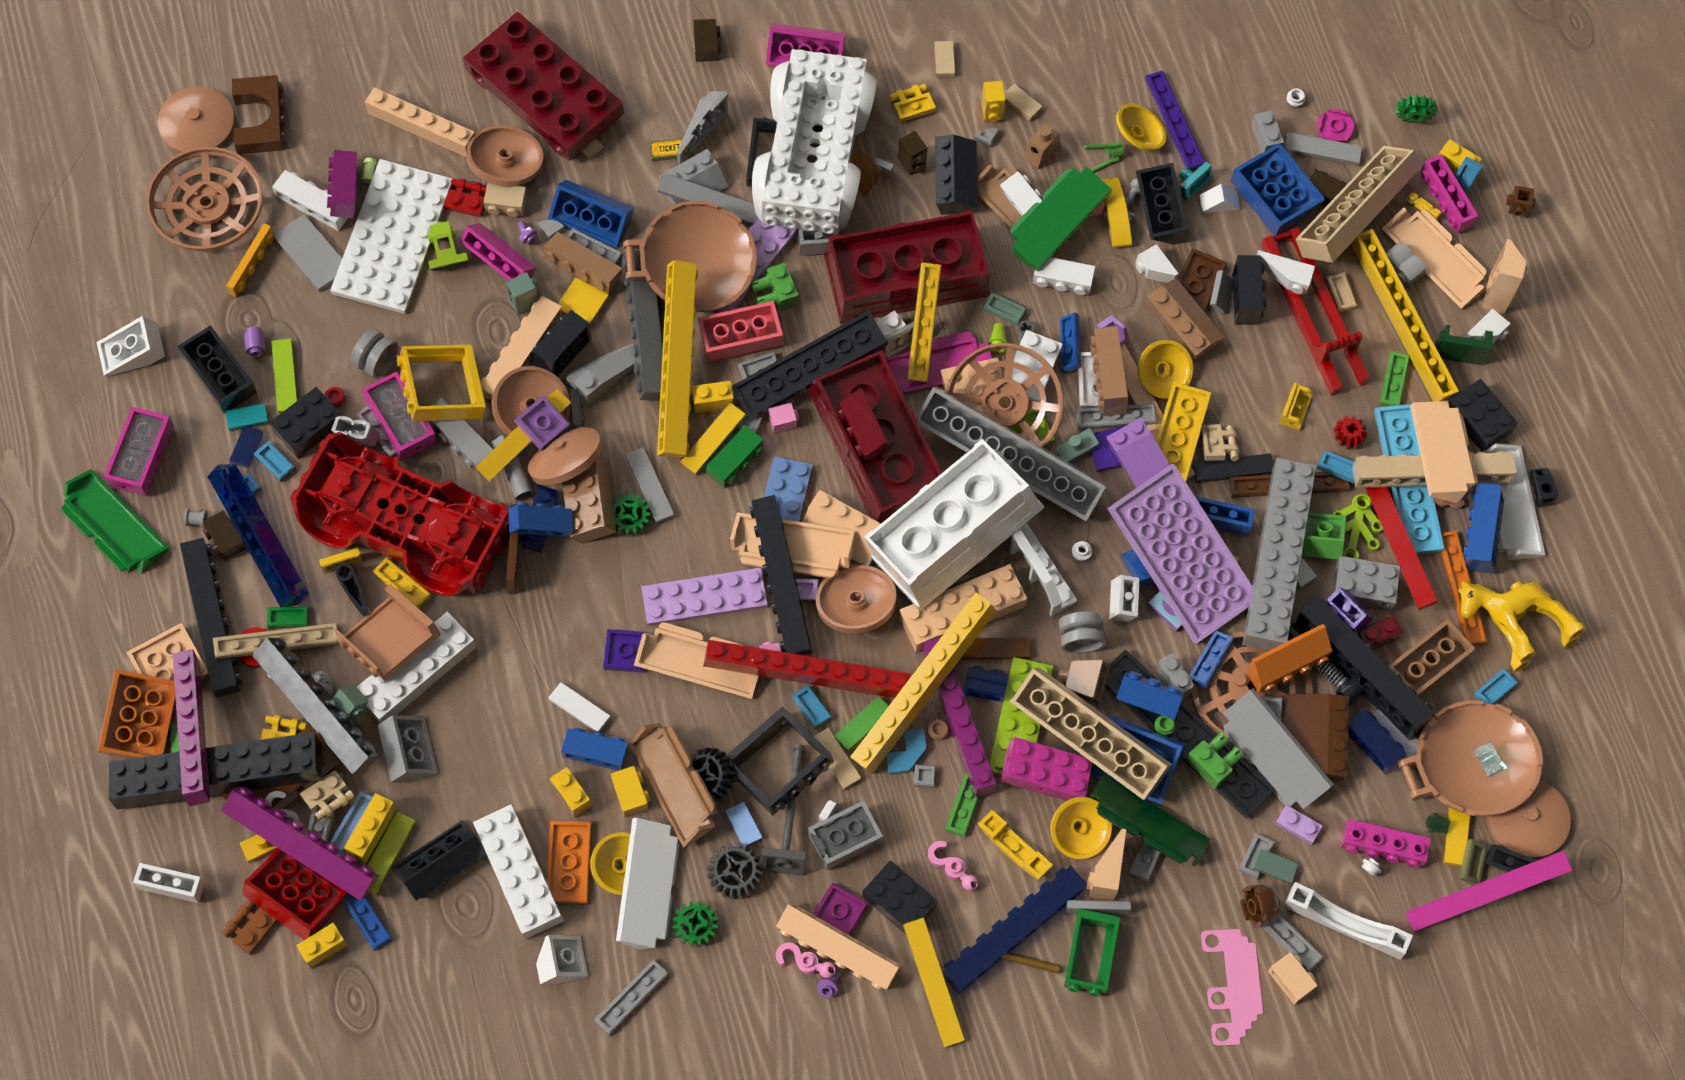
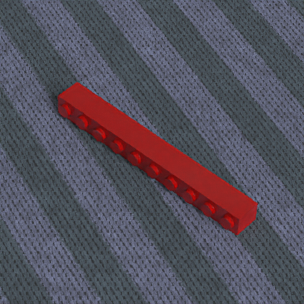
M708 640L703 667L889 698H896L910 679L911 674Z

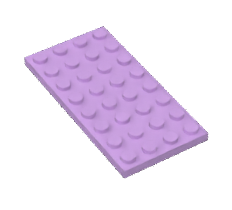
M1174 464L1169 465L1107 508L1194 644L1203 640L1249 607L1252 591L1251 583Z

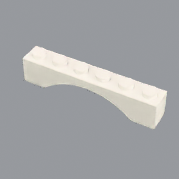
M1296 882L1291 887L1283 906L1399 960L1406 954L1413 935L1394 926L1377 923L1350 913L1331 903L1316 891Z

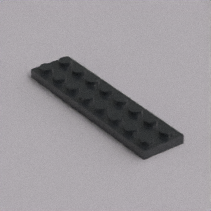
M868 310L731 387L749 419L752 420L767 412L769 408L776 407L812 386L814 379L863 359L888 345V342Z

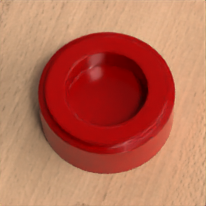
M331 387L325 392V396L335 407H339L344 403L345 395L341 388Z

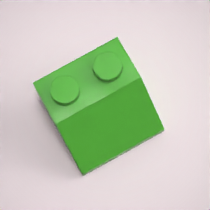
M1308 512L1302 556L1339 559L1340 556H1343L1346 516Z

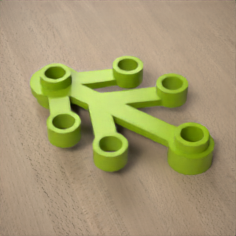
M1366 494L1356 495L1351 505L1342 510H1336L1333 515L1348 516L1356 512L1354 519L1345 524V533L1351 530L1348 548L1343 551L1344 557L1350 555L1352 558H1359V553L1356 550L1359 533L1366 540V547L1369 551H1376L1380 545L1379 541L1373 537L1362 521L1363 515H1365L1371 523V531L1375 534L1381 533L1382 525L1370 509L1372 502ZM1363 502L1365 506L1362 507L1358 503ZM1374 525H1379L1380 529H1375ZM1370 543H1375L1376 547H1371Z

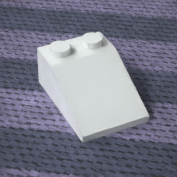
M143 316L97 342L103 373L106 377L151 365L165 357L158 324Z
M1028 330L1025 331L1020 345L1034 350L1053 369L1055 368L1061 354L1062 343ZM1021 351L1016 352L1014 362L1025 365L1034 373L1043 367L1031 355ZM1013 368L1012 379L1020 384L1030 377L1025 372ZM1049 372L1040 379L1044 389L1051 377ZM1034 384L1026 391L1029 399L1040 402L1039 390L1037 385Z

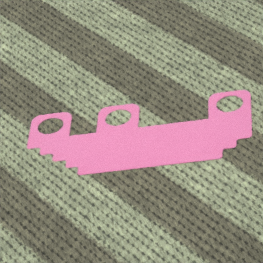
M1240 929L1203 931L1201 933V941L1205 952L1224 951L1228 986L1209 988L1207 991L1208 1005L1213 1010L1230 1009L1232 1022L1213 1024L1211 1027L1212 1042L1216 1046L1239 1045L1241 1043L1240 1037L1246 1036V1029L1252 1028L1251 1022L1257 1021V1014H1263L1256 944L1249 943L1247 936H1241ZM1213 934L1218 937L1219 944L1216 947L1211 948L1206 945L1205 939L1208 935ZM1222 992L1225 996V1002L1221 1005L1214 1004L1211 999L1212 994ZM1218 1028L1228 1030L1229 1038L1226 1041H1220L1216 1038L1215 1033Z

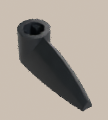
M348 563L339 564L335 570L338 581L358 611L363 616L368 615L365 596L357 578L356 568ZM345 568L350 570L348 577L342 575Z

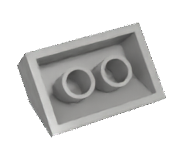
M708 149L665 172L668 175L718 192L728 189L721 169ZM663 174L659 176V184ZM666 195L672 205L684 202Z
M392 715L377 725L391 782L409 783L438 774L425 717Z

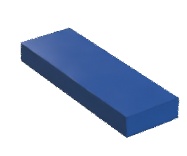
M1074 312L1060 318L1062 371L1065 373L1081 368L1079 314Z
M1215 630L1189 675L1194 684L1204 688L1209 686L1231 648L1234 637Z
M351 894L344 898L343 902L374 951L392 940L367 898L360 901Z

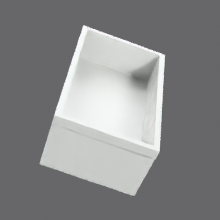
M983 439L974 445L975 447L929 485H925L919 490L920 492L876 529L871 530L864 536L873 555L871 556L873 561L920 611L1045 508L1036 498L1030 486Z

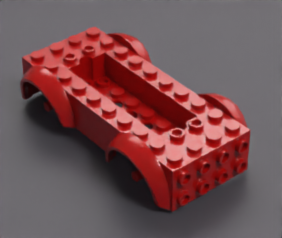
M341 432L328 434L327 438L321 441L319 452L316 456L312 457L307 473H303L299 487L292 492L290 497L299 524L315 540L338 549L347 548L357 542L404 563L407 572L418 584L442 596H454L464 590L476 595L478 589L481 590L483 588L487 573L493 570L496 556L502 553L505 539L510 538L509 512L507 511L506 504L502 503L500 505L488 501L461 488L450 480L440 485L399 467L397 457L391 458L373 451ZM381 499L389 501V506L386 509L378 507V502ZM399 507H405L407 509L406 512L402 515H398L395 513L396 509ZM416 515H423L425 522L417 525L413 519Z

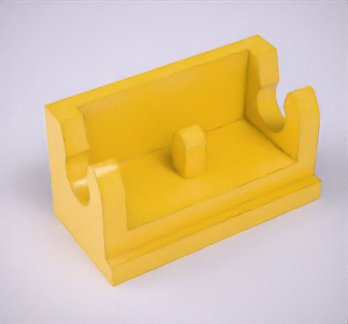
M1293 383L1279 424L1300 431L1312 397L1311 389L1298 385V383Z

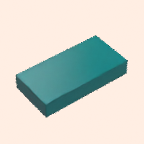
M265 403L225 411L229 431L269 424Z

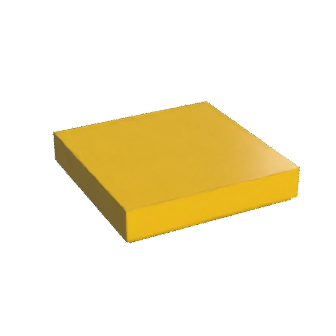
M575 277L558 304L562 306L563 314L573 310L588 321L591 326L608 300L609 294L599 291L592 285Z

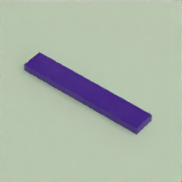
M1163 70L1146 75L1145 81L1184 166L1191 171L1198 169L1205 161Z

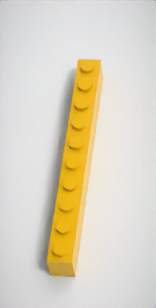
M1370 229L1360 233L1353 240L1351 246L1408 355H1410L1433 402H1449L1450 398L1458 394L1459 390L1374 230Z
M673 260L667 265L657 456L680 459L686 456L689 451L687 434L690 431L688 415L691 412L689 396L692 393L690 377L693 373L691 358L694 354L692 339L695 335L693 319L696 316L694 301L697 297L695 282L698 278V270H696V263Z
M977 593L972 596L851 755L854 761L871 774L875 772L997 610L990 602Z

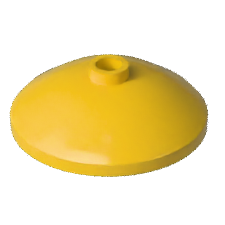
M1125 104L1118 110L1116 115L1118 129L1131 145L1145 151H1156L1165 144L1166 132L1164 126L1150 110L1138 104Z
M1159 340L1150 344L1141 354L1138 362V377L1141 385L1150 395L1168 399L1173 382L1187 386L1191 382L1193 362L1189 352L1178 342ZM1159 366L1162 367L1161 372L1158 371Z
M1088 797L1072 798L1064 802L1054 813L1050 826L1051 838L1057 849L1064 855L1074 859H1087L1098 854L1107 845L1111 836L1112 823L1098 815V809H1096L1098 801ZM1076 822H1080L1078 828H1074Z
M617 832L604 837L595 846L591 855L590 867L595 881L602 889L614 895L622 896L630 833ZM616 863H620L622 865L621 870H618L616 868Z

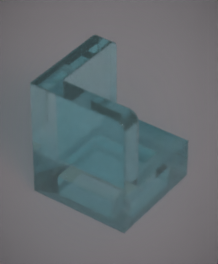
M1491 741L1473 750L1475 757L1489 777L1507 768L1497 748Z

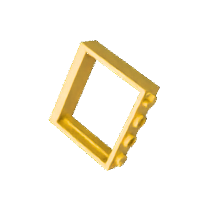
M472 344L402 346L400 356H397V364L401 366L400 379L405 385L403 392L404 397L408 399L407 412L411 414L412 422L483 419L486 406ZM462 361L471 404L418 406L410 363Z

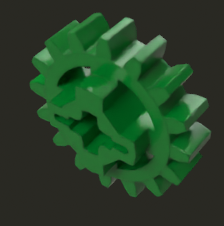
M1418 95L1408 96V99L1402 98L1401 102H1397L1396 106L1397 118H1401V121L1407 120L1408 123L1412 121L1421 123L1425 122L1426 119L1432 120V117H1436V113H1438L1436 100H1432V97L1426 98V95L1422 97Z
M629 493L628 497L621 494L620 500L615 497V504L612 503L618 534L621 535L624 531L626 536H629L630 532L637 535L638 529L643 532V525L648 526L649 521L647 519H651V513H649L650 506L646 505V500L640 501V495L634 498L632 493ZM617 510H619L620 514H618V518H616ZM642 511V517L641 519H639L638 515H640V512Z
M690 901V906L687 907L685 904H682L683 910H676L678 917H673V922L676 923L673 926V931H678L676 938L683 937L682 944L689 941L690 947L694 943L701 947L702 941L708 944V937H715L713 930H718V925L713 923L718 922V917H712L715 914V910L708 911L709 904H705L703 907L701 906V901H698L697 905ZM692 911H693V913L690 914L689 916H685V915L688 914L689 912H692ZM702 913L708 917L709 921L703 919ZM696 917H698L699 924L696 925L693 931L692 924L695 922ZM681 926L688 929L689 935L683 931Z

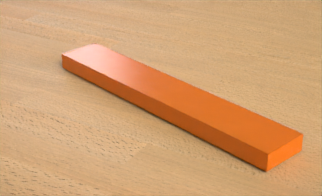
M1457 530L1443 532L1441 535L1444 550L1441 552L1462 634L1473 646L1486 644L1487 639L1479 610L1475 612L1472 618L1464 619L1461 616V594L1458 592V589H1462V582L1471 584L1458 532Z

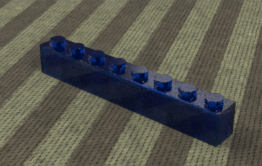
M236 463L217 465L207 477L280 608L298 606L309 593Z
M1071 865L1067 869L1061 868L1055 874L1056 878L1051 882L1049 880L1045 881L1039 887L1040 891L1037 894L1031 893L1023 900L1024 904L1020 908L1016 906L1007 914L1009 917L1004 921L998 920L991 927L993 929L991 932L981 934L975 940L977 943L974 946L964 948L959 953L961 956L957 960L951 959L944 965L943 977L958 995L1003 958L1001 957L1002 955L1011 952L1063 909L1068 900L1075 899L1086 889L1087 883Z

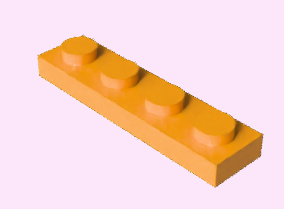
M265 223L262 225L227 283L226 287L230 295L237 297L239 292L244 290L248 277L253 275L255 266L258 261L262 260L266 247L273 242L274 234L271 226Z

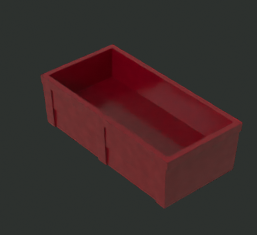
M973 210L910 223H897L894 226L845 235L828 236L824 260L840 324H845L868 310L873 318L887 316L894 310L897 314L915 311L921 263L941 265L937 306L989 297L991 295L989 271Z
M883 350L814 379L808 393L869 517L882 524L920 492L919 490L925 485H929L942 474L917 423L918 420L914 412L911 411L887 363ZM861 388L887 440V451L866 461L863 456L859 457L855 449L857 443L854 438L851 439L846 430L849 426L846 420H841L838 413L840 402Z

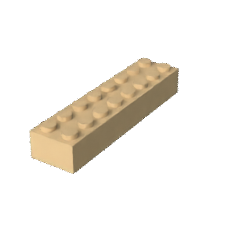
M1383 146L1296 238L1302 257L1333 263L1420 169L1415 151Z
M1039 667L1032 669L1010 701L1143 800L1150 797L1172 765Z

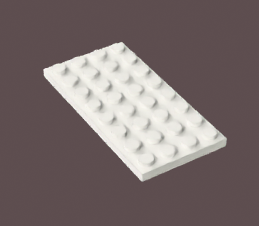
M380 159L331 287V294L406 314L431 245L427 232H431L430 225L439 222L448 190H451L452 178Z

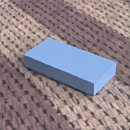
M744 802L725 810L743 847L762 840V836Z

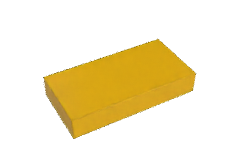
M355 548L320 559L319 562L323 572L326 573L336 570L337 566L341 563L352 565L361 562L362 557L359 549Z

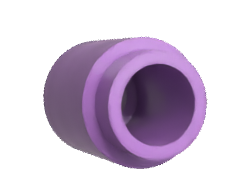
M260 327L247 328L244 334L246 353L252 357H259L266 351L264 332H262Z

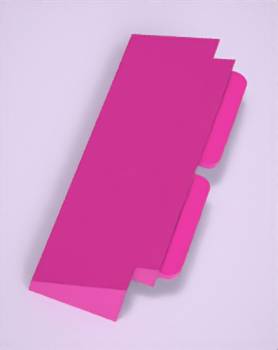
M970 332L932 339L927 382L907 380L911 346L887 357V363L902 393L943 384L940 373L941 369L958 366L966 356L989 344L988 342L976 344V339L972 337ZM989 351L975 359L979 362L992 359Z

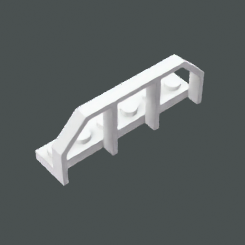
M1025 523L1010 536L1012 539L1009 553L1013 555L1018 551L1021 552L1031 568L1028 582L1032 584L1039 580L1051 603L1049 615L1053 617L1076 604L1077 599L1029 525Z

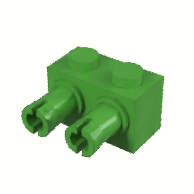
M785 263L767 268L765 277L750 283L753 293L767 288L772 290L770 294L757 297L758 304L774 301V304L778 305L780 312L799 305V295Z
M1222 732L1209 743L1203 740L1188 754L1186 759L1214 790L1230 777L1233 771L1231 767L1244 757L1241 751L1238 753L1239 749L1237 747H1234L1224 758L1217 754L1222 747L1229 743L1227 737L1223 739L1224 734Z

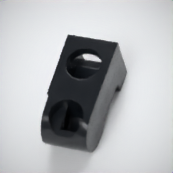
M1549 468L1532 469L1530 471V481L1536 496V506L1554 505L1558 493Z

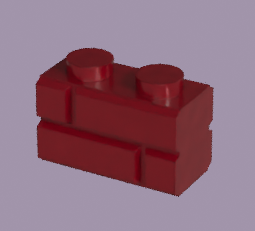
M1394 615L1367 625L1362 631H1357L1360 638L1365 643L1370 644L1373 649L1399 640L1403 633Z

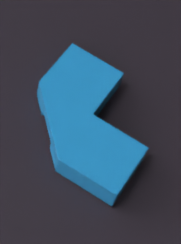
M924 729L904 732L906 751L888 753L886 756L888 775L910 772L914 764L925 753L927 747Z

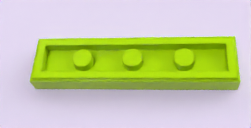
M291 338L271 341L279 414L298 401Z

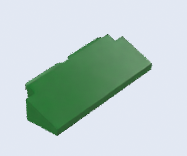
M1087 166L1081 173L1075 167L1065 170L1043 194V201L1041 203H1034L1011 228V234L1016 241L1012 245L1014 256L1036 271H1039L1112 193V189Z
M92 469L65 482L63 495L67 499L64 500L61 512L86 537H93L95 539L94 545L118 570L129 573L133 568H136L142 574L168 552L169 547Z

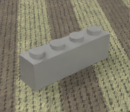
M441 398L432 406L448 404ZM464 420L428 421L431 428L438 433L439 439L443 443L448 442L452 446L451 450L456 456L461 455L465 459L464 463L471 470L474 468L479 473L475 467L493 449Z

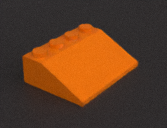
M116 669L112 679L97 753L124 758L163 754L175 700V681Z

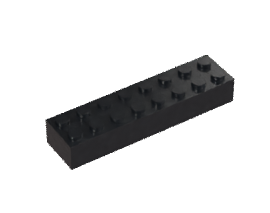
M1317 596L1300 610L1296 624L1304 632L1321 624L1325 625L1332 648L1329 661L1344 676H1347V678L1352 677L1359 681L1365 690L1363 695L1408 740H1411L1424 729L1434 713L1431 706L1427 702L1422 701L1417 696V692L1412 687H1408L1403 682L1402 677L1388 667L1385 659L1379 658L1374 653L1372 646L1365 643L1360 638L1358 632L1350 628L1345 623V620L1331 609L1330 604L1325 599Z

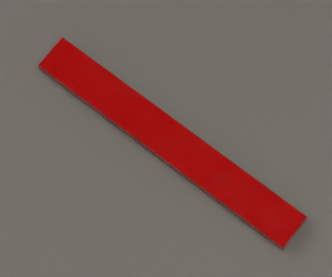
M1365 488L1418 610L1420 611L1437 604V599L1388 488Z

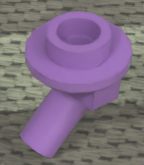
M520 221L518 223L521 232L520 241L522 244L533 243L537 238V230L532 226L527 228L526 223Z
M836 969V973L832 978H823L817 985L818 993L825 998L836 996L838 987L835 983L842 973Z

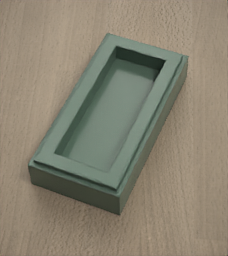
M992 292L983 310L1018 326L1027 308Z
M1258 849L1252 869L1291 884L1293 883L1298 863L1263 849Z

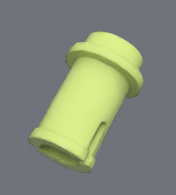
M365 158L362 162L363 173L361 181L370 184L377 163L373 158Z

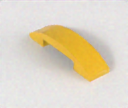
M1118 177L1101 179L1112 189V193L1104 200L1110 225L1109 233L1112 247L1132 246L1128 212Z
M993 810L978 823L981 830L1004 854L1035 879L1039 880L1053 866L1041 853L1035 852L1007 826V823Z

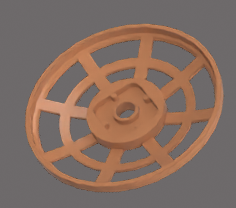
M218 147L193 148L172 157L155 173L147 191V212L156 231L174 246L191 251L217 250L238 241L254 226L263 205L262 185L253 166L237 153ZM209 156L227 158L238 163L232 173L222 168L210 167ZM201 157L202 167L191 170L181 177L172 170L175 166L186 160ZM244 169L254 180L257 188V193L246 196L244 186L238 179ZM202 174L203 181L192 186L185 182L194 176ZM210 174H218L227 179L220 185L210 180ZM165 175H167L174 181V184L168 192L166 202L154 201L157 187ZM234 183L241 197L230 199L227 190ZM180 187L185 191L183 202H173L174 195ZM204 200H211L210 205H201ZM258 201L256 212L248 225L244 227L239 224L245 213L247 203ZM241 205L239 213L234 220L227 215L230 206ZM154 209H166L168 218L175 228L165 233L157 222ZM173 210H184L187 218L179 224L174 217ZM221 220L228 225L219 231L211 233V224ZM193 223L203 225V233H195L186 228ZM232 229L239 232L227 241L211 245V238L221 236ZM183 233L189 237L203 239L202 246L182 244L172 238Z
M997 343L975 350L958 364L947 385V393L970 405V402L981 403L984 414L1006 427L1017 423L1024 431L1020 435L1025 438L1028 437L1032 442L1041 447H1044L1051 440L1062 418L1064 397L1056 372L1041 355L1022 345ZM1006 349V361L993 362L982 367L975 359L979 355L992 350ZM1014 350L1031 355L1043 367L1034 373L1025 365L1014 362ZM969 364L976 374L969 381L965 394L953 393L958 376ZM1005 367L1004 379L993 381L987 373L994 368ZM1013 368L1025 372L1030 377L1020 384L1012 379ZM1048 372L1056 386L1058 404L1046 403V393L1040 379ZM981 378L987 385L983 395H972L974 385ZM1034 384L1037 385L1039 390L1040 402L1029 401L1026 390ZM1004 396L1008 397L1011 401L1008 408H1003L1000 405V399ZM1028 409L1040 410L1037 419L1030 427L1024 419ZM1045 411L1057 412L1052 428L1046 437L1040 441L1034 431L1041 424Z
M1244 632L1233 633L1229 636L1234 638L1244 637ZM1232 644L1210 682V692L1213 700L1203 706L1199 700L1198 685L1193 683L1191 699L1195 712L1217 735L1220 732L1224 734V731L1218 728L1206 713L1217 708L1227 718L1223 714L1227 710L1223 704L1231 700L1236 703L1250 691L1247 684L1252 681L1246 673L1250 663H1245L1240 654L1253 652L1260 653V656L1269 650L1250 646L1236 648ZM1230 658H1233L1238 666L1232 674L1220 671L1224 663ZM1308 671L1304 674L1307 694H1313L1311 676ZM1294 678L1289 681V694L1296 693ZM1217 679L1228 682V693L1220 697L1217 693ZM1276 684V688L1269 692L1264 690L1258 694L1260 697L1282 698V695L1286 693L1279 691L1278 684Z

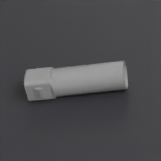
M501 435L495 440H493L491 442L493 449H495L507 437V435ZM517 455L503 470L515 499L521 501L531 497L533 491Z

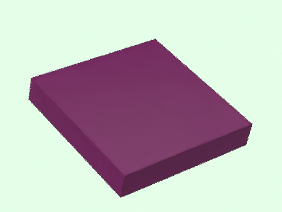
M831 883L813 915L851 935L868 903Z

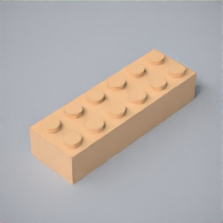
M1008 564L942 592L921 611L914 604L900 609L899 619L915 653L922 650L923 642L942 637L975 593L990 602L997 610L989 622L1026 607L1027 597L1011 565Z

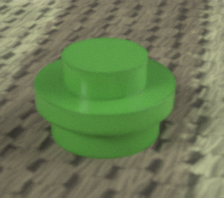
M1163 715L1159 716L1154 724L1155 730L1161 735H1170L1175 729V721Z

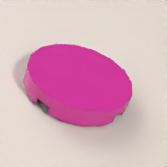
M1341 109L1328 110V112L1321 114L1317 122V132L1322 139L1346 143L1351 139L1355 131L1354 120H1352L1350 114Z

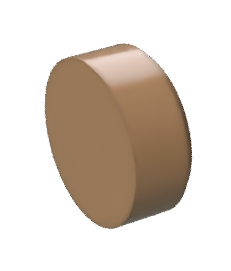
M941 719L933 720L928 726L930 738L935 741L944 740L949 730L947 723Z

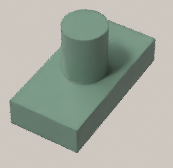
M1088 428L1078 435L1071 436L1068 441L1057 446L1056 450L1063 460L1072 463L1100 447V444L1091 429Z

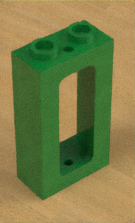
M1078 909L1063 987H1068V990L1072 992L1087 991L1089 995L1101 997V995L1106 994L1120 917ZM1086 925L1103 927L1106 930L1096 983L1084 982L1076 978Z

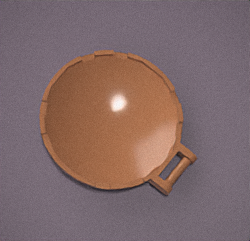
M686 201L672 205L653 219L643 239L623 241L624 249H626L628 271L626 273V280H647L651 288L663 300L666 299L667 265L673 260L696 263V270H698V278L695 282L697 297L694 301L696 312L719 310L735 302L749 287L756 269L757 252L750 231L747 230L742 220L733 212L719 207L718 204L707 201ZM634 249H640L641 271H635Z
M1470 700L1449 705L1436 713L1422 730L1417 745V755L1401 759L1397 762L1399 769H1402L1413 801L1434 795L1443 804L1458 812L1473 816H1495L1517 808L1531 796L1541 777L1543 755L1536 734L1524 719L1521 720L1512 713V710L1502 705L1484 703L1482 700ZM1417 766L1425 785L1424 788H1418L1410 767Z

